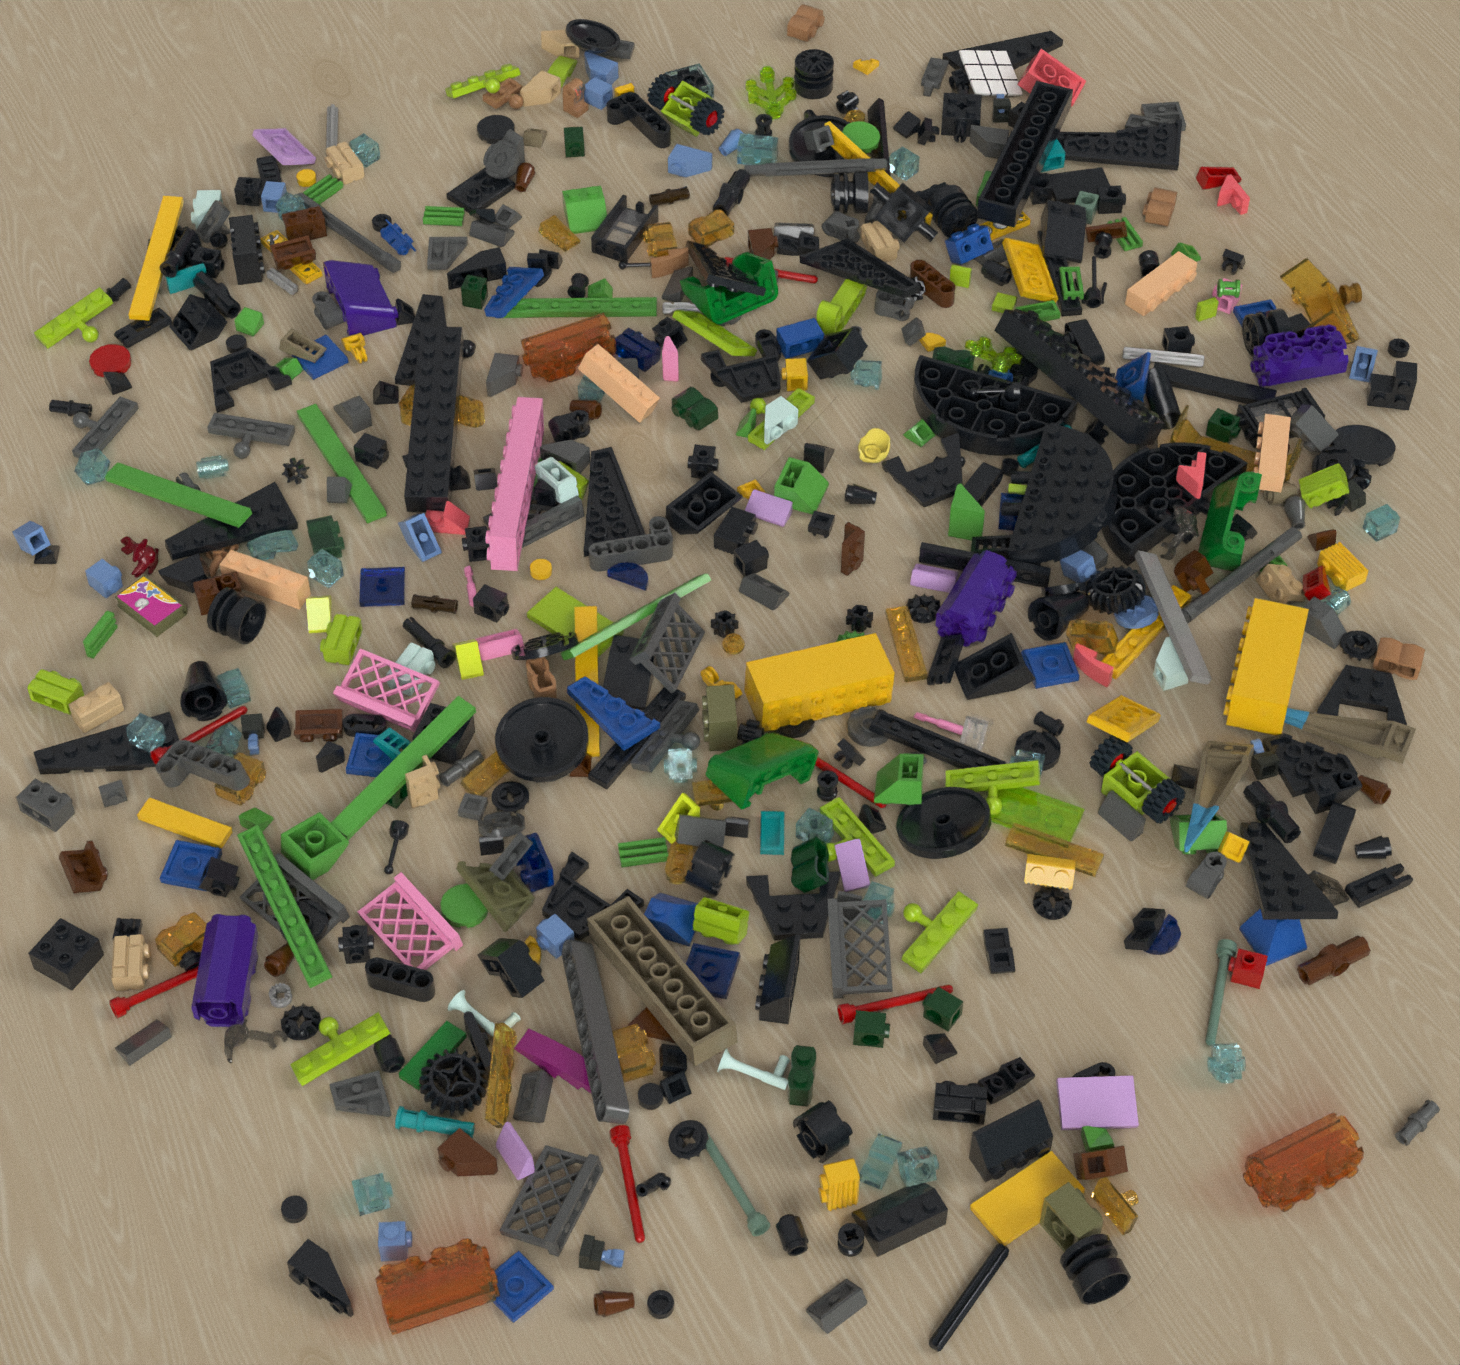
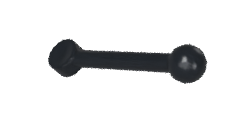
M622 261L618 266L620 269H625L626 267H650V263H625Z

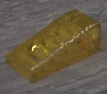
M555 215L540 223L538 232L565 252L580 243V240Z

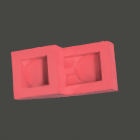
M1077 643L1073 656L1074 663L1091 679L1108 687L1112 681L1114 667L1097 660L1096 651Z

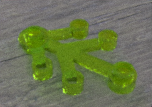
M765 66L760 71V81L765 83L766 90L758 87L755 80H747L748 102L764 108L765 113L771 116L772 119H779L784 113V106L796 99V90L791 89L794 87V79L792 77L783 78V84L774 90L775 72L772 67ZM785 92V97L777 102L776 99ZM759 95L768 99L769 103L760 99Z
M981 336L977 341L966 340L964 347L971 350L970 354L991 362L992 369L995 371L1007 373L1012 364L1021 363L1022 355L1017 354L1016 349L1013 347L1005 346L1003 352L997 353L992 348L993 344L990 338Z

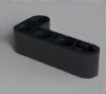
M628 92L606 103L608 123L618 125L629 120L656 147L667 148L671 145L670 125L638 94Z

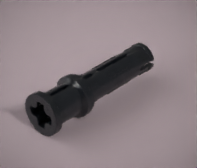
M190 228L184 230L175 248L167 253L166 261L161 263L160 271L166 277H175L178 267L184 263V255L197 236L193 229L190 234H188Z
M410 617V620L407 618L403 622V628L421 645L433 652L434 658L438 661V665L441 668H447L453 664L456 659V653L453 650H448L441 639H435L413 617Z

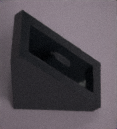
M805 443L804 461L809 462L818 472L824 473L835 449L814 443Z

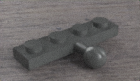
M120 396L98 422L91 420L85 412H77L73 416V424L77 428L89 427L91 430L72 450L73 456L92 463L139 409L138 403Z
M220 413L213 414L207 427L210 434L241 438L242 441L236 443L233 448L235 456L241 459L249 456L251 440L289 446L295 433L294 425Z
M677 701L660 723V729L652 733L630 763L633 769L652 773L674 743L682 744L687 750L698 748L700 738L696 733L687 732L682 735V732L700 710L697 703Z

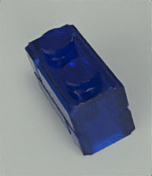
M628 327L622 334L614 338V353L623 359L637 358L640 370L646 372L652 365L654 366L660 361V346L657 342L645 338L641 332H635Z

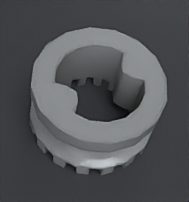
M276 983L275 986H271L269 989L270 1002L274 1007L284 1008L291 1003V990L285 983H279L278 985ZM285 993L284 998L281 1000L280 998L277 1000L276 994Z

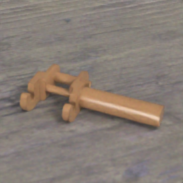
M237 544L224 547L221 551H212V555L210 551L206 552V556L212 559L208 568L211 578L215 576L220 563L229 551H237L239 549Z

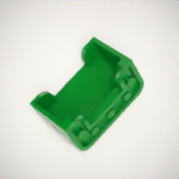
M745 252L736 256L732 261L734 266L747 274V278L755 280L757 286L766 288L764 296L740 290L732 292L721 285L718 288L710 285L701 286L700 280L693 276L680 280L683 293L711 322L723 324L764 306L777 298L778 285L772 260Z
M1244 472L1215 487L1198 550L1199 553L1206 557L1210 567L1233 572L1241 566L1245 540L1241 534L1230 531L1235 509L1243 511L1247 503H1256L1262 474Z
M776 733L765 734L753 741L712 756L708 761L705 775L743 810L750 807L751 802L749 799L755 793L757 795L762 794L764 785L791 775L800 784L810 781L819 751L812 744Z

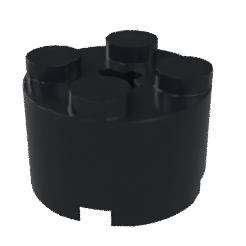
M708 840L703 841L691 861L693 863L692 871H687L685 883L717 897L722 888L721 881L723 877L727 878L733 867L731 863L735 853Z
M829 1100L825 1103H817L793 1120V1127L798 1126L800 1131L796 1135L800 1144L813 1159L818 1156L820 1163H824L846 1148L850 1143L849 1136L853 1134L850 1125L841 1120L835 1105Z

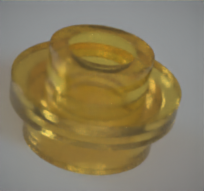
M732 633L725 637L722 642V648L726 653L736 655L744 650L745 642L740 635Z

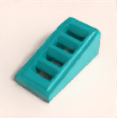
M390 727L373 740L392 760L401 753L400 749L404 750L411 743V741ZM389 736L391 740L389 742H385L384 739H386Z

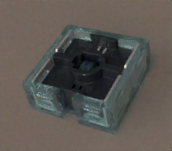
M700 63L665 72V74L672 76L680 81V83L683 80L708 94L711 98L714 97V85Z

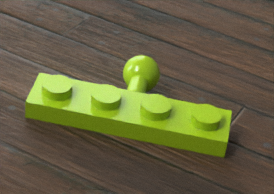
M505 64L499 70L485 71L482 76L468 77V81L451 83L450 87L445 88L447 96L453 99L482 88H486L489 93H497L500 89V82L505 81L509 77L514 78L521 75L520 70L512 64Z
M99 287L35 331L34 335L47 349L77 328L82 331V337L85 341L95 342L99 336L98 330L93 326H87L85 323L112 305L113 301Z
M799 388L786 399L798 408V418L815 403L814 396ZM762 398L753 399L750 403V410L754 408L756 409V414H765L766 402ZM764 419L748 435V442L766 450L775 440L769 444L764 442Z
M1038 760L946 770V787H961L975 792L988 791L986 801L991 815L1000 813L1003 807L1002 801L998 798V790L1040 785V764Z
M840 797L820 807V814L842 838L841 841L835 844L826 843L829 852L828 862L837 859L834 845L860 838L866 867L875 877L895 866V860Z
M958 891L933 921L922 914V909L918 904H907L903 909L904 918L908 922H918L926 929L903 954L902 961L922 974L978 908V904Z
M379 1012L340 1035L338 1034V1021L333 1017L323 1018L319 1023V1031L322 1035L329 1037L330 1041L290 1064L300 1084L304 1086L391 1034Z

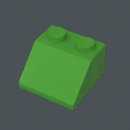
M601 186L562 191L563 210L570 235L596 231L607 217Z
M320 812L281 834V853L312 880L328 872L349 845V841Z
M1215 813L1189 851L1185 852L1184 844L1191 814L1169 816L1174 845L1179 851H1182V854H1196V850H1206V853L1218 851L1227 831L1226 819Z

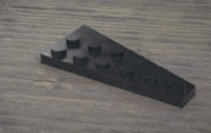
M1047 31L961 50L1007 51L1012 67L1015 70L1029 63L1040 49L1049 53L1063 46V39L1054 32ZM960 50L943 53L942 59L948 60L951 67L955 70L963 68L966 71L959 54Z
M1182 119L1175 120V123L1170 124L1165 122L1158 123V126L1153 127L1145 125L1117 130L1113 134H1107V132L1100 133L1096 137L1089 138L1088 136L1065 139L1063 148L1066 152L1065 160L1178 170Z
M848 238L800 256L801 264L902 298H908L920 292V284Z
M687 240L685 248L688 247L689 255L708 285L717 288L721 285L732 292L740 290L760 296L765 295V287L757 286L755 280L747 278V274L733 264L728 266L726 264L727 260L717 256V253L707 245Z
M166 712L34 751V756L40 774L69 773L71 770H84V773L93 772L94 769H105L106 772L143 770L145 767H156L150 755L152 750L158 747L167 748L179 741L171 714Z

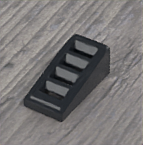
M273 155L256 159L263 187L266 181L282 182L277 161Z
M1012 535L972 537L971 552L981 554L982 551L988 550L1010 560L1008 548Z

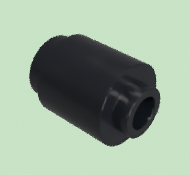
M987 260L982 266L981 274L984 275V278L1000 286L1008 284L1012 278L1011 268L995 260Z
M389 1034L374 1043L373 1051L381 1070L389 1073L399 1071L405 1063V1058L397 1040Z
M793 1214L782 1216L776 1224V1229L783 1250L787 1251L789 1256H797L804 1253L808 1249V1238L801 1218Z

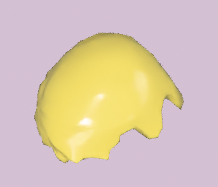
M872 428L860 439L858 445L859 458L867 463H879L885 460L890 451V437L882 429Z

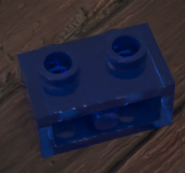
M537 832L526 835L533 844L518 861L516 867H521L520 875L524 885L528 884L532 893L554 886L552 865Z

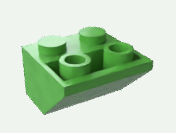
M789 457L774 486V496L791 501L794 510L813 515V512L817 511L824 497L829 482L809 462Z
M899 754L881 768L876 776L874 803L922 804L924 754Z

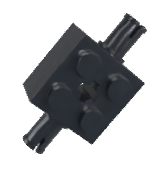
M959 85L957 87V94L944 93L941 135L954 136V140L959 143V137H961V143L966 140V137H970L971 125L980 126L982 95L968 94L969 88L964 85V90H962V85Z
M878 182L870 190V193L883 202V207L874 218L904 243L914 231H918L929 242L938 234L924 219L933 207L903 182L894 193H889ZM902 210L906 211L905 215L901 214Z

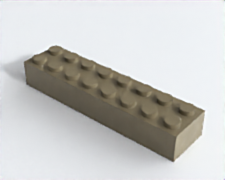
M629 896L587 918L590 938L694 1066L701 1064L738 1042L735 1022Z

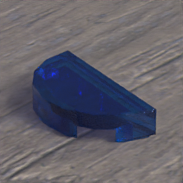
M630 562L619 563L607 571V577L645 591L648 588V574L638 564Z
M1167 915L1155 941L1144 952L1152 955H1164L1172 952L1178 946L1181 932L1177 924L1178 921L1173 916Z

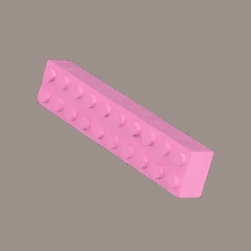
M517 397L516 405L512 406L513 419H509L510 432L506 434V445L508 446H504L503 449L504 459H501L500 471L502 473H498L497 484L499 487H495L494 497L496 502H492L493 516H489L490 530L486 531V544L490 546L487 548V560L491 561V570L518 571L525 526L536 478L535 465L540 457V447L542 446L544 436L543 398Z

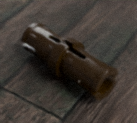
M685 186L673 190L669 188L661 193L650 194L649 201L651 207L667 203L670 205L675 201L689 199L688 187Z
M414 594L411 607L414 609L430 610L432 613L441 611L456 614L458 601L439 598L437 595L428 597Z

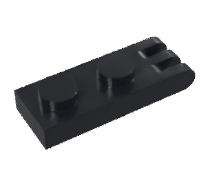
M159 307L152 311L150 321L135 320L117 330L114 336L125 347L129 348L169 326L172 320Z
M961 634L941 637L927 677V684L929 686L935 683L937 685L943 684V682L944 684L951 683L965 641Z
M470 1011L465 1012L463 1015L465 1030L478 1061L483 1063L482 1070H486L488 1073L486 1080L496 1078L495 1067L499 1066L495 1053H490L488 1050L490 1046L486 1032L481 1033L473 1013Z

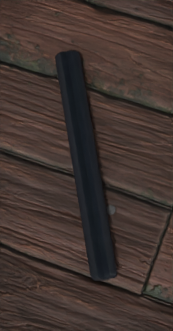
M999 1243L992 1250L929 1339V1346L939 1352L946 1345L1009 1255L1008 1247Z

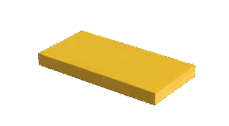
M1004 238L1002 245L1020 296L1044 302L1054 300L1056 303L1058 296L1040 246L1038 244Z
M1120 695L1091 713L1086 722L1128 743L1158 723L1161 715Z
M1050 1151L970 1204V1210L997 1242L1006 1246L1040 1223L1044 1198L1068 1182L1082 1193H1084L1085 1188L1057 1156Z

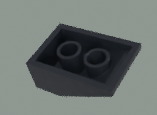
M1047 200L1041 216L1043 256L1062 260L1066 259L1067 261L1077 263L1082 262L1086 228L1085 207Z
M1012 633L960 660L955 668L956 676L967 700L1014 691L1036 680L1021 645Z
M614 635L603 688L608 690V694L611 696L619 697L626 701V705L629 707L644 710L648 702L654 675L642 663L635 665L630 660L640 638ZM652 656L650 661L657 667L656 656Z

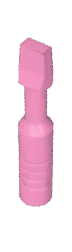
M469 565L464 568V572L468 582L466 586L469 604L473 607V598L477 593L472 579V567Z
M918 712L914 715V718L935 724L938 728L959 735L964 734V726L943 719H935L927 716V714Z

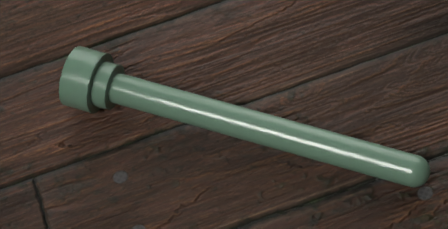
M1221 939L1217 943L1216 953L1220 960L1205 1040L1209 1046L1214 1045L1216 1042L1229 961L1231 956L1235 957L1237 944L1229 939Z
M708 1134L709 1140L706 1143V1150L747 1215L749 1231L753 1236L764 1234L771 1226L764 1214L756 1212Z

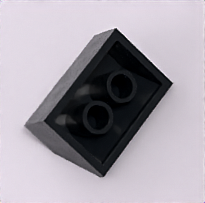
M710 472L666 506L665 518L668 520L669 526L680 535L698 534L740 501L743 496L713 472Z
M795 934L771 944L769 954L764 955L763 969H766L765 975L761 974L759 989H762V995H757L755 1010H759L760 1021L789 1024L800 963L801 935Z
M1038 1099L972 1133L969 1159L985 1183L991 1179H1000L1007 1171L1015 1167L1017 1169L1021 1168L1029 1160L1037 1156L1043 1157L1051 1150L1053 1134L1040 1100Z
M919 1180L853 1211L852 1216L863 1229L865 1238L876 1256L879 1257L946 1225L948 1208L934 1187Z

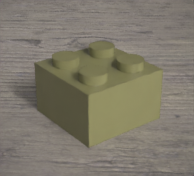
M734 685L706 686V696H702L704 742H709V751L731 750L737 747V714Z
M1068 1182L1044 1198L1040 1225L1065 1252L1070 1246L1083 1238L1101 1234L1103 1218L1096 1208H1092L1085 1201L1083 1193L1079 1189H1075Z

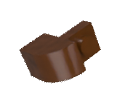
M1193 550L1176 564L1174 574L1185 592L1196 590L1204 595L1210 591L1205 579L1214 572L1206 557Z

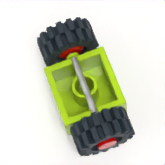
M665 73L663 75L660 74L659 78L656 77L655 83H651L653 86L648 89L650 91L647 94V97H649L648 102L660 109L669 122L695 137L699 133L709 136L711 133H715L714 129L718 130L719 124H722L721 119L724 118V107L714 101L708 94L683 80L680 83V81Z
M1111 735L1109 739L1106 738L1103 744H1099L1098 750L1095 749L1093 752L1094 755L1091 756L1089 764L1091 768L1103 777L1101 793L1106 797L1111 790L1114 791L1141 815H1148L1157 824L1167 821L1168 817H1172L1174 815L1173 812L1179 809L1178 806L1182 805V800L1185 799V790L1138 751L1132 754L1133 748L1129 743Z

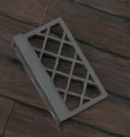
M535 492L532 493L531 501L536 500ZM575 496L556 507L530 504L529 510H536V513L528 514L522 548L584 517L582 499ZM492 513L483 517V521L488 527L489 516H493Z
M676 593L659 601L630 657V660L635 665L642 663L670 693L676 691L705 634V631L679 605L681 598ZM675 612L679 616L680 622H676ZM667 627H671L673 637L668 636ZM678 627H682L684 637H680ZM689 628L696 633L695 638H691ZM660 641L664 643L666 652H661ZM670 642H675L677 652H672ZM681 642H686L688 652L683 651ZM652 656H656L658 667L650 661ZM663 657H667L669 667H665ZM674 657L679 658L680 667H676ZM666 672H671L672 682L668 679Z
M280 853L274 856L286 882H288L289 888L297 890V897H294L296 902H305V900L317 902L324 908L326 914L332 918L328 923V930L324 937L340 921L344 923L350 917L342 903ZM257 879L239 898L280 932V925L275 921L277 920L275 915L267 914V906H270ZM255 892H263V901L252 902L249 898Z
M837 898L827 899L833 999L843 998L845 994L893 992L886 899L837 902ZM882 907V914L876 920L867 914L871 908ZM843 909H854L859 914L852 921H849L843 916ZM862 917L872 923L865 932L855 925ZM875 927L884 933V936L878 942L868 936ZM851 928L860 935L853 944L844 937ZM864 939L873 945L866 954L857 948ZM877 949L885 955V959L879 965L869 958ZM852 951L861 957V960L855 966L846 961V957ZM865 961L875 968L867 977L858 970ZM880 972L887 978V984L876 985L871 979ZM854 973L863 980L859 986H847V980Z
M545 1145L534 1165L535 1172L527 1178L499 1231L501 1235L548 1249L549 1254L559 1257L604 1170L599 1156L589 1154L588 1157ZM549 1155L559 1157L561 1161L547 1168L545 1165ZM574 1163L582 1164L579 1171L569 1175L567 1166ZM564 1168L567 1176L552 1182L549 1174ZM547 1176L549 1183L535 1189L533 1184L536 1179ZM569 1182L571 1185L569 1192L558 1196L555 1188ZM553 1190L555 1198L540 1203L538 1195ZM535 1197L538 1205L523 1211L522 1205L524 1201ZM558 1204L560 1209L557 1214L546 1218L544 1209ZM541 1211L544 1219L529 1225L526 1217ZM524 1218L526 1227L519 1230L510 1229L513 1222ZM547 1225L548 1231L544 1239L533 1236L532 1231Z

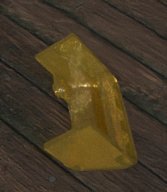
M1305 258L1280 276L1291 288L1293 301L1297 305L1301 304L1310 319L1311 324L1304 328V330L1322 325H1333L1337 331H1340L1346 344H1353L1360 339L1338 290L1308 258Z

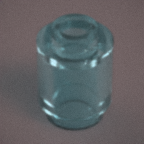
M222 455L201 458V461H196L199 478L226 476V471H229L227 458L223 459Z
M1335 588L1331 595L1321 600L1331 606L1337 616L1351 604L1348 592L1340 588Z

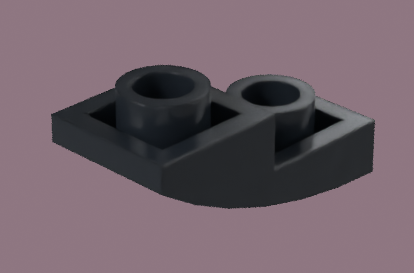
M1019 1057L1002 1064L998 1072L980 1079L977 1084L981 1085V1087H987V1100L992 1105L1025 1086L1034 1079L1035 1074L1023 1059Z

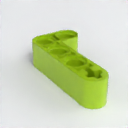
M845 279L831 302L821 301L817 310L816 321L824 335L844 329L863 300L867 285Z

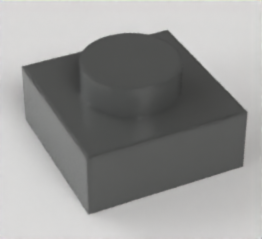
M917 317L901 328L905 343L909 346L926 335L922 321Z
M122 780L98 787L104 807L128 801Z
M465 793L458 809V817L477 821L482 820L488 805V797Z

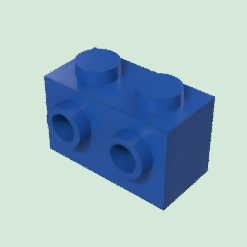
M972 224L967 227V230L955 232L951 235V238L945 240L951 263L961 265L994 249L988 227L980 226L979 224Z
M815 318L777 328L776 338L781 346L785 359L813 352L824 338V333Z

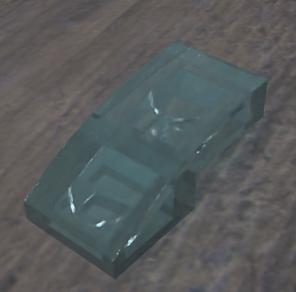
M286 530L255 538L247 542V547L253 558L263 560L274 559L276 552L297 551L298 543L292 531Z
M878 1134L870 1148L868 1158L859 1173L860 1182L882 1190L896 1162L903 1142Z

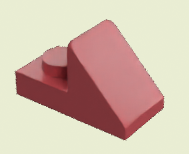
M1231 174L1227 175L1219 192L1217 206L1231 203L1232 207L1240 215L1245 214L1248 211L1250 197Z
M1203 452L1197 453V458L1192 460L1191 466L1179 465L1176 476L1177 482L1197 499L1201 497L1204 480L1206 453Z
M446 501L444 511L427 510L425 515L432 531L435 533L465 535V528H468L470 516L450 501Z

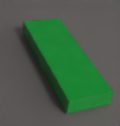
M446 1021L398 1073L399 1078L419 1091L422 1086L419 1084V1078L422 1076L421 1069L427 1067L426 1061L428 1059L434 1060L436 1052L443 1056L445 1049L449 1051V1054H452L453 1050L458 1048L467 1038L466 1032Z

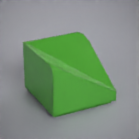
M246 307L243 308L234 321L236 331L255 336L264 325L263 314Z
M1082 1127L1081 1138L1085 1151L1114 1147V1142L1105 1128Z

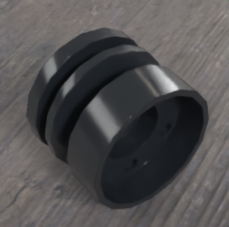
M809 49L802 51L796 56L794 89L798 95L807 99H821L832 92L834 60L829 53L823 50Z
M839 172L833 173L830 188L833 211H840V205H843V213L847 214L849 205H853L854 213H868L869 189L867 172H854L852 181L848 180L847 172H843V181H840Z
M957 185L941 187L934 192L928 201V204L933 207L930 211L933 215V221L944 236L951 238V235L955 232L967 230L968 226L976 224L978 220L976 207L968 199L961 187Z
M1281 308L1266 311L1264 314L1261 312L1248 314L1244 317L1242 324L1244 344L1252 357L1254 356V346L1263 345L1268 335L1292 331L1288 315Z
M226 587L215 596L210 605L207 615L208 628L223 636H228L240 644H249L258 636L266 618V606L256 598L245 596L240 591Z
M1095 1234L1083 1238L1070 1246L1061 1255L1060 1263L1064 1271H1066L1065 1273L1069 1280H1073L1072 1286L1082 1304H1096L1115 1296L1127 1286L1131 1279L1123 1261L1117 1258L1118 1253L1106 1234Z

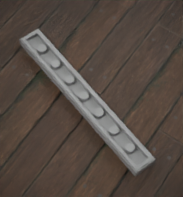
M1138 550L1135 554L1136 561L1189 681L1208 685L1212 678L1157 555Z

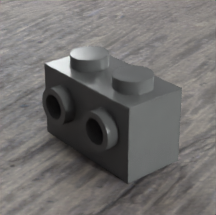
M1302 404L1291 416L1290 432L1304 442L1303 446L1309 452L1322 453V450L1327 448L1339 435L1312 405Z
M36 778L16 797L21 812L54 832H57L75 814L72 805L73 801L66 793H59L49 783H42Z

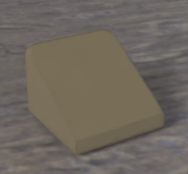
M533 128L525 130L524 145L542 147L547 131Z

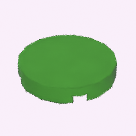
M856 121L847 124L843 129L842 133L865 154L870 153L879 145V131L870 123Z
M460 884L448 889L440 903L443 918L450 925L458 928L460 926L474 927L480 924L488 914V910L468 884Z

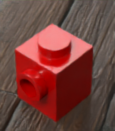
M1239 948L1237 956H1231L1228 971L1232 972L1230 982L1260 989L1268 956Z

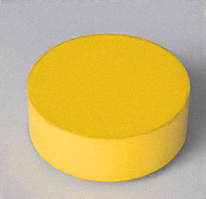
M303 169L296 175L297 183L302 187H310L316 183V174L313 170Z
M536 559L530 564V574L536 580L548 579L552 574V565L546 559Z

